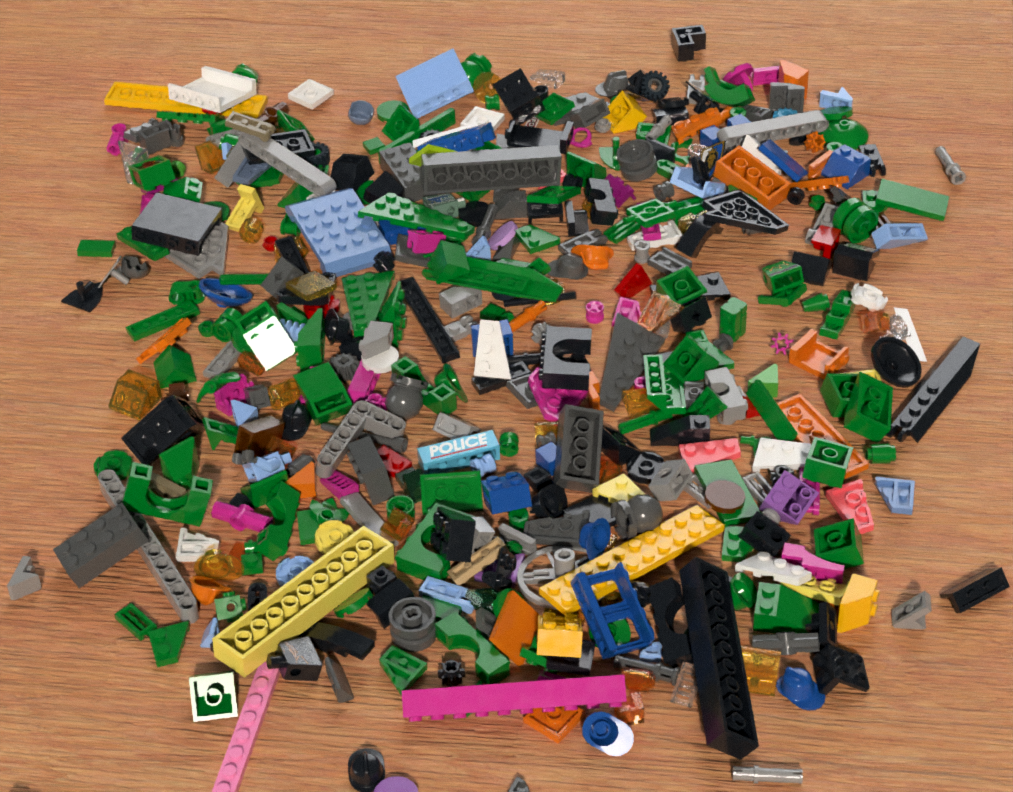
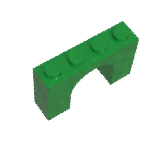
M132 462L121 502L128 511L200 527L211 496L213 480L193 476L185 495L175 499L162 498L154 494L149 488L153 466Z
M435 503L427 511L422 522L417 524L414 533L407 538L402 549L397 551L395 555L397 571L422 580L430 576L445 581L449 576L447 571L450 570V561H446L441 555L433 553L424 547L430 541L431 533L435 530V524H433L434 513L437 512L438 507H443L470 517L476 516Z

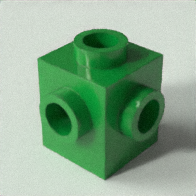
M235 591L222 593L223 597L214 599L218 620L226 619L227 623L235 622L240 616H243V611H247L245 598L240 599V594L235 595ZM229 603L234 604V610H228L227 605Z

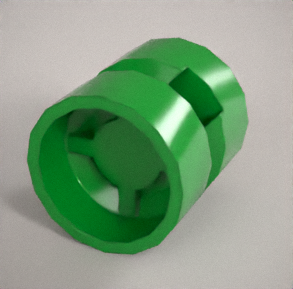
M227 308L211 325V332L215 338L222 342H229L233 330L238 327L235 320L240 318L242 314L236 309Z

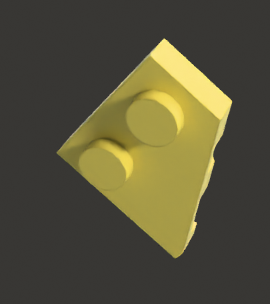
M624 473L592 489L594 497L598 498L599 495L607 497L610 503L621 499L627 502L635 495L645 494Z

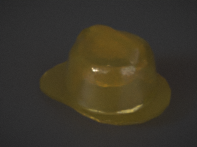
M213 548L207 550L202 557L197 559L194 564V571L196 575L212 580H236L243 575L244 566L238 558L227 555L223 550Z

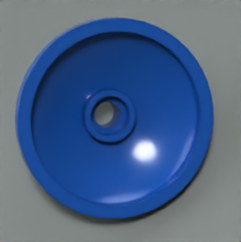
M205 278L199 282L201 292L209 300L222 308L244 305L252 299V293L240 285H220L219 279Z

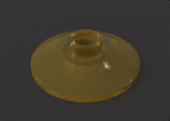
M484 72L477 76L473 89L476 97L481 102L485 103V95L494 96V94H498L493 84L501 80L500 77L492 72Z

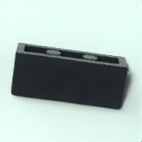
M1002 567L988 568L940 593V597L950 598L955 612L962 613L1010 586Z

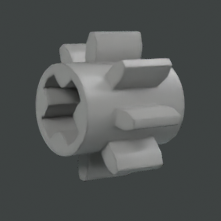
M546 322L536 324L531 331L534 334L531 339L540 346L542 345V333L546 334L547 326H551Z

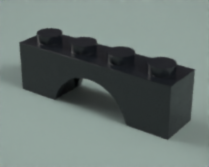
M669 578L649 586L651 593L649 601L655 611L653 618L659 628L657 636L663 646L662 658L664 662L672 668L684 667L694 663L690 638L686 634L675 633L673 626L676 613L684 605L681 585L673 578Z

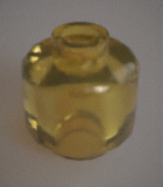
M247 218L240 227L239 236L246 243H257L263 234L264 226L256 218Z

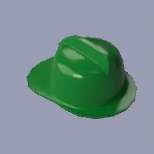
M445 363L443 365L444 370L434 378L436 387L444 383L456 392V396L467 403L468 398L459 383L456 373L449 364Z
M741 572L735 574L730 581L734 610L739 611L746 607L751 608L757 599L758 592L756 586L746 574Z

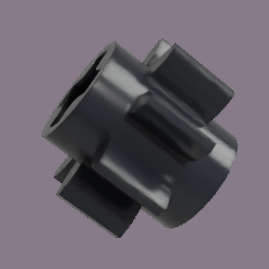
M381 251L375 255L373 260L376 263L373 264V267L380 273L382 271H391L395 266L393 261L396 259L391 253Z
M454 660L441 663L442 669L438 670V678L442 679V685L446 684L449 687L462 684V678L466 677L465 669L462 668L461 662L458 663Z

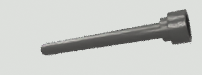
M322 423L320 427L324 431L334 433L339 426ZM361 432L357 438L361 439L370 436L372 442L390 446L395 452L405 453L408 446V439L403 437L391 439Z

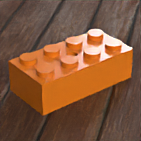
M740 145L717 160L713 174L714 177L725 183L726 186L731 184L756 197L757 201L768 210L773 209L787 198L791 186L790 182Z

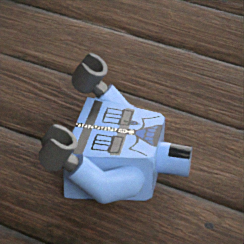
M253 450L242 451V454L233 453L232 462L242 465L249 483H253L284 471V465L291 463L292 458L288 451L281 454L278 451L272 452L263 457L257 456L254 458Z

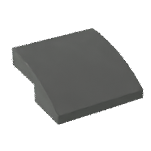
M770 82L769 109L774 113V111H778V108H792V110H797V113H803L805 87L790 83Z

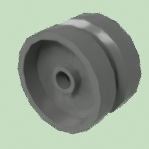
M644 139L632 140L623 144L617 151V159L622 176L626 180L642 181L656 173L658 164L653 145L649 141Z
M408 597L397 601L390 608L388 614L392 642L397 648L407 652H418L430 647L435 642L436 613L429 601L419 597Z

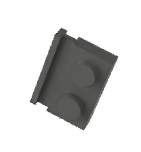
M664 247L663 251L657 252L648 259V265L669 275L686 266L692 268V261Z

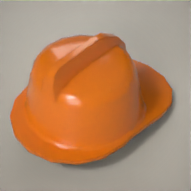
M577 245L571 249V253L581 256L584 265L591 270L607 269L609 259L614 255L613 249L607 246Z
M203 576L189 577L191 592L202 605L207 606L215 602L214 599L219 597L221 591H231V588L223 586L210 578Z

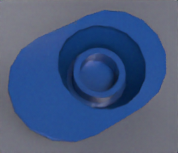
M599 518L595 522L585 524L580 532L579 544L582 548L586 549L590 561L603 554L610 540V525L604 518Z
M788 666L785 669L784 675L777 680L776 687L778 692L801 709L816 710L825 703L826 696L819 693L818 685L812 681L810 673L803 668H791Z
M602 711L594 712L583 723L582 735L585 741L600 751L611 756H622L632 748L634 736L631 728L611 714Z

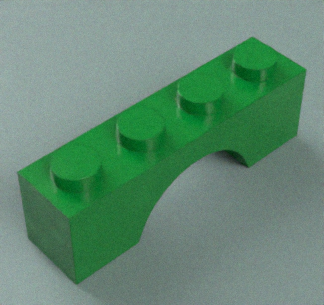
M404 356L391 364V371L397 374V378L401 375L422 381L421 385L423 381L427 382L421 374L418 365L408 357ZM444 383L437 387L428 384L427 390L422 389L420 391L423 396V404L437 415L440 412L450 414L457 409L456 392Z
M280 481L269 490L266 501L267 507L274 516L275 525L270 524L259 532L254 546L255 550L272 561L280 556H284L288 551L287 545L292 535V525L296 520L295 513L300 504L298 502L300 493L283 481Z
M455 611L435 623L436 638L448 650L467 649L478 656L475 661L476 676L483 680L485 685L497 684L510 676V661L505 654H501L492 642H488L478 629H474L465 617H461Z

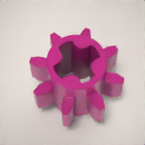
M779 332V338H771L775 341L771 348L776 347V354L783 351V354L786 355V349L791 348L789 345L794 340L787 338L789 333L784 337ZM785 339L787 347L779 348L778 340Z
M373 393L368 396V399H364V401L387 411L385 405L386 397L382 398L380 394Z

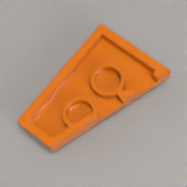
M717 107L709 108L701 114L692 115L689 119L677 121L672 125V132L680 145L684 142V138L689 135L690 137L695 136L699 129L712 126L722 120V117Z

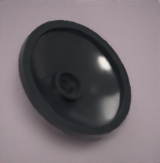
M882 337L873 344L871 349L872 363L877 373L885 381L901 388L911 387L919 381L922 373L921 363L909 345L894 337Z

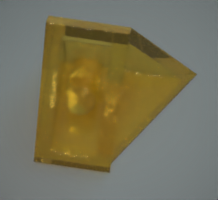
M210 140L195 146L201 170L209 174L218 172L225 162L222 151L214 146Z

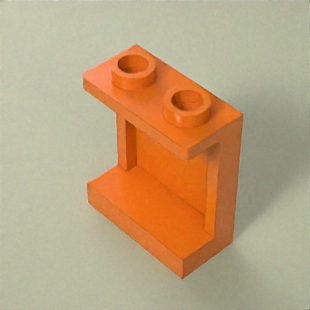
M810 329L790 348L789 363L824 380L827 373L837 374L838 370L848 363L850 358L848 355L849 348L845 346L841 351L827 346L817 341V331Z

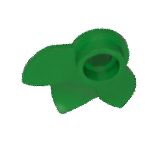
M333 498L327 499L322 503L312 500L309 506L310 511L316 516V521L319 525L329 520L344 522L349 516L346 509L337 508Z

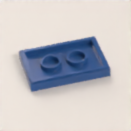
M771 139L759 147L763 154L795 182L805 178L808 174L801 165Z

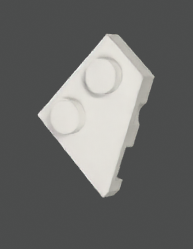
M180 528L176 552L177 562L218 561L219 540L207 538L200 533L194 535L188 533L186 528Z

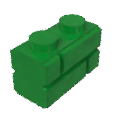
M731 297L727 303L720 307L719 335L721 333L729 334L734 343L746 333V302Z

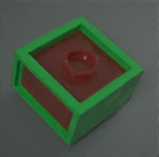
M160 155L128 166L134 186L144 191H152L155 189V186L168 185L172 180L176 179L170 160Z

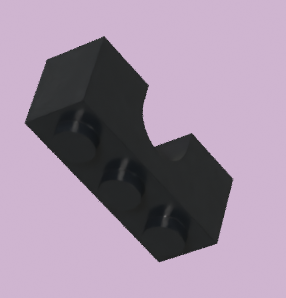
M588 179L585 195L587 202L593 203L590 211L592 224L613 226L614 220L618 218V209L615 206L616 201L613 198V188L610 187L609 180Z

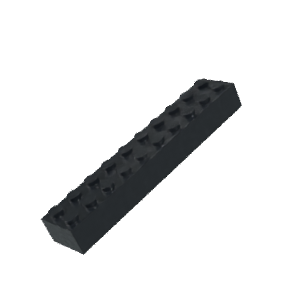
M695 557L681 568L679 573L706 744L711 748L741 760L759 747L729 576L727 571Z

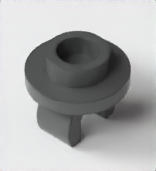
M721 333L719 339L715 340L713 345L724 352L733 349L734 341L729 334Z

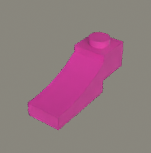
M790 543L784 544L782 559H785L788 563L802 566L805 570L812 572V576L817 579L816 581H828L829 578L836 579L837 584L843 583L845 565L823 560L805 550V546Z

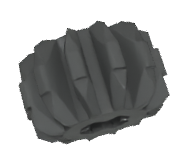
M343 352L342 355L336 354L335 357H332L329 364L340 381L346 383L347 380L352 381L360 363L357 356H352L351 353L344 354Z

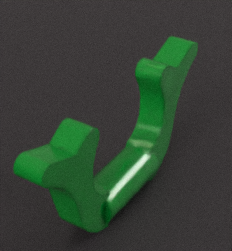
M693 139L684 141L680 145L678 142L671 144V147L675 148V161L681 162L685 166L689 163L690 156L678 155L677 149L687 148L690 150Z

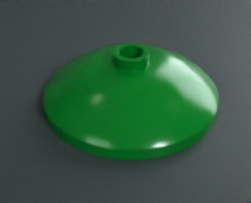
M847 118L829 120L828 128L825 131L818 132V135L823 134L826 147L831 142H839L856 150L859 149V146L865 145L869 138V133L865 126L858 121Z

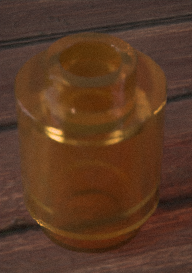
M636 668L624 670L625 687L628 690L649 693L650 689H654L656 677L652 676V671Z

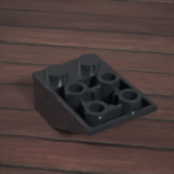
M438 507L437 512L433 516L435 530L431 533L430 538L432 547L446 561L471 562L476 521L470 516Z

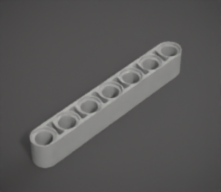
M820 110L724 127L717 132V138L720 142L726 141L725 149L728 150L729 147L736 148L739 145L742 147L746 135L755 138L759 143H764L770 139L777 141L812 134L815 131H825L829 126V122Z
M245 132L239 135L238 140L242 147L316 196L329 194L336 189L334 179L272 138L267 142H263L259 137Z

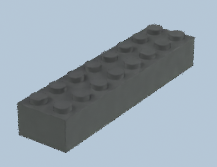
M558 145L421 154V185L424 195L560 185L562 156Z

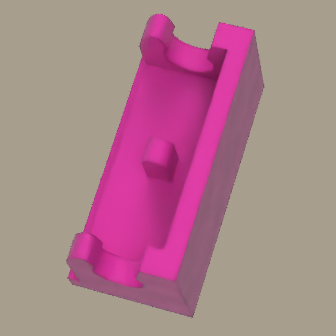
M408 230L407 247L412 248L413 242V253H431L435 251L441 240L446 241V235L440 231H433L431 233L426 230Z
M244 374L239 375L241 377L240 381L229 382L214 393L216 408L229 417L233 415L230 400H237L247 404L243 389L254 386L252 381L247 383Z

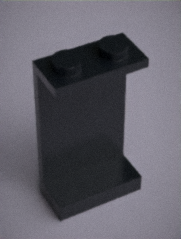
M515 113L513 120L509 122V129H506L505 132L507 146L522 148L558 145L560 153L566 154L573 138L574 122L567 121L564 131L519 125V114Z

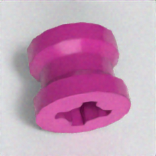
M591 301L586 304V320L589 323L597 324L604 320L603 303Z

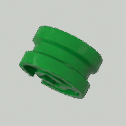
M398 495L389 499L386 504L389 523L397 527L411 524L415 519L413 500L405 495Z

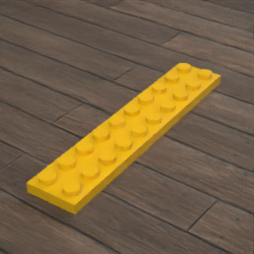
M114 82L104 99L105 105L206 114L202 111V108L169 99L168 86ZM254 95L223 111L222 115L229 117L232 111L256 119L262 114L268 102V96Z
M695 505L661 523L654 530L646 531L539 588V595L562 614H572L581 609L570 584L577 573L585 572L586 576L612 570L618 563L622 562L631 582L722 533L725 525L704 509ZM614 581L591 586L596 600L618 589Z

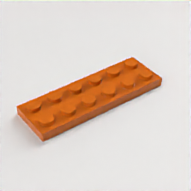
M801 394L777 403L798 433L794 439L795 442L812 444L815 436L853 447ZM855 448L852 451L845 479L869 468L868 461Z

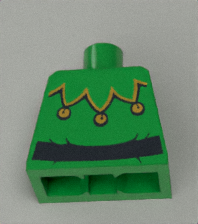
M780 261L762 268L764 284L773 294L804 283L801 265Z

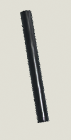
M576 292L561 293L557 301L577 299ZM528 298L504 300V307L536 304L540 300Z

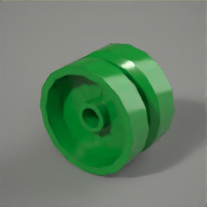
M854 197L846 200L839 206L833 216L832 223L833 228L841 230V235H844L850 242L857 244L870 237L877 227L879 218L875 210L867 206L859 198Z

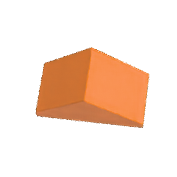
M312 461L284 482L300 493L299 498L316 497L315 464Z

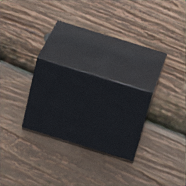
M835 250L832 273L868 281L876 263L871 258Z
M794 251L791 263L801 265L805 283L823 286L833 262L829 258Z
M603 425L601 451L618 467L626 464L632 455L642 454V451L626 436L621 434L620 431Z

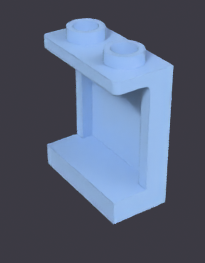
M676 166L670 183L703 199H710L724 193L725 183L706 181L704 187H702L700 183H696L693 169L688 167Z

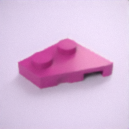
M620 297L612 326L614 327L616 315L619 313L648 329L644 325V316L640 311L639 302Z

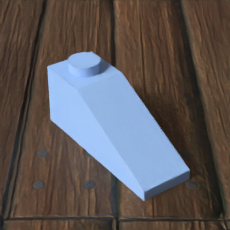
M923 223L884 224L871 233L877 249H891L928 240Z

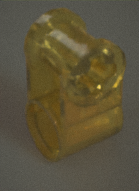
M289 379L267 388L273 410H280L289 404L295 403L301 395L295 379Z

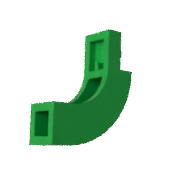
M708 66L704 69L706 73L704 75L705 79L709 83L704 88L709 96L717 102L731 107H741L755 101L750 86L743 83L736 88L726 90L715 68Z

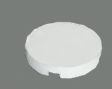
M390 346V349L366 360L362 359V366L367 371L371 370L377 374L387 373L391 371V364L399 360L398 351L395 347Z

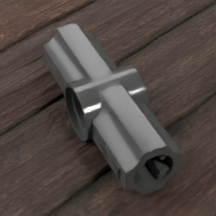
M777 632L776 634L753 635L754 654L777 653V655L797 654V652H819V632Z

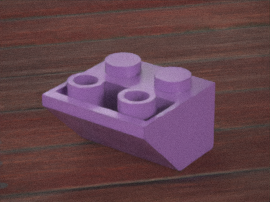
M784 470L764 499L759 510L763 511L765 508H771L779 514L780 522L798 525L819 492Z

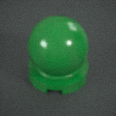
M472 53L461 63L474 91L478 90L482 84L487 83L493 77V74H491L492 65L484 55L479 56L476 53Z

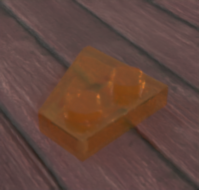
M653 291L637 324L654 333L682 311L684 306Z

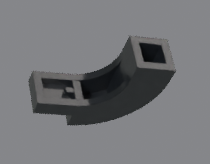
M704 214L700 215L690 225L676 248L692 258H697L704 243L711 235L721 234L724 229L720 226L721 223L704 220Z

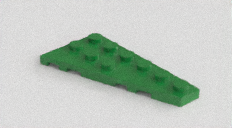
M387 193L358 211L359 218L364 219L365 216L373 217V221L388 220L392 225L412 229L422 227L431 233L433 231H442L446 236L466 239L475 231V226L465 221H460L437 210L429 209L422 204L399 197L395 193Z

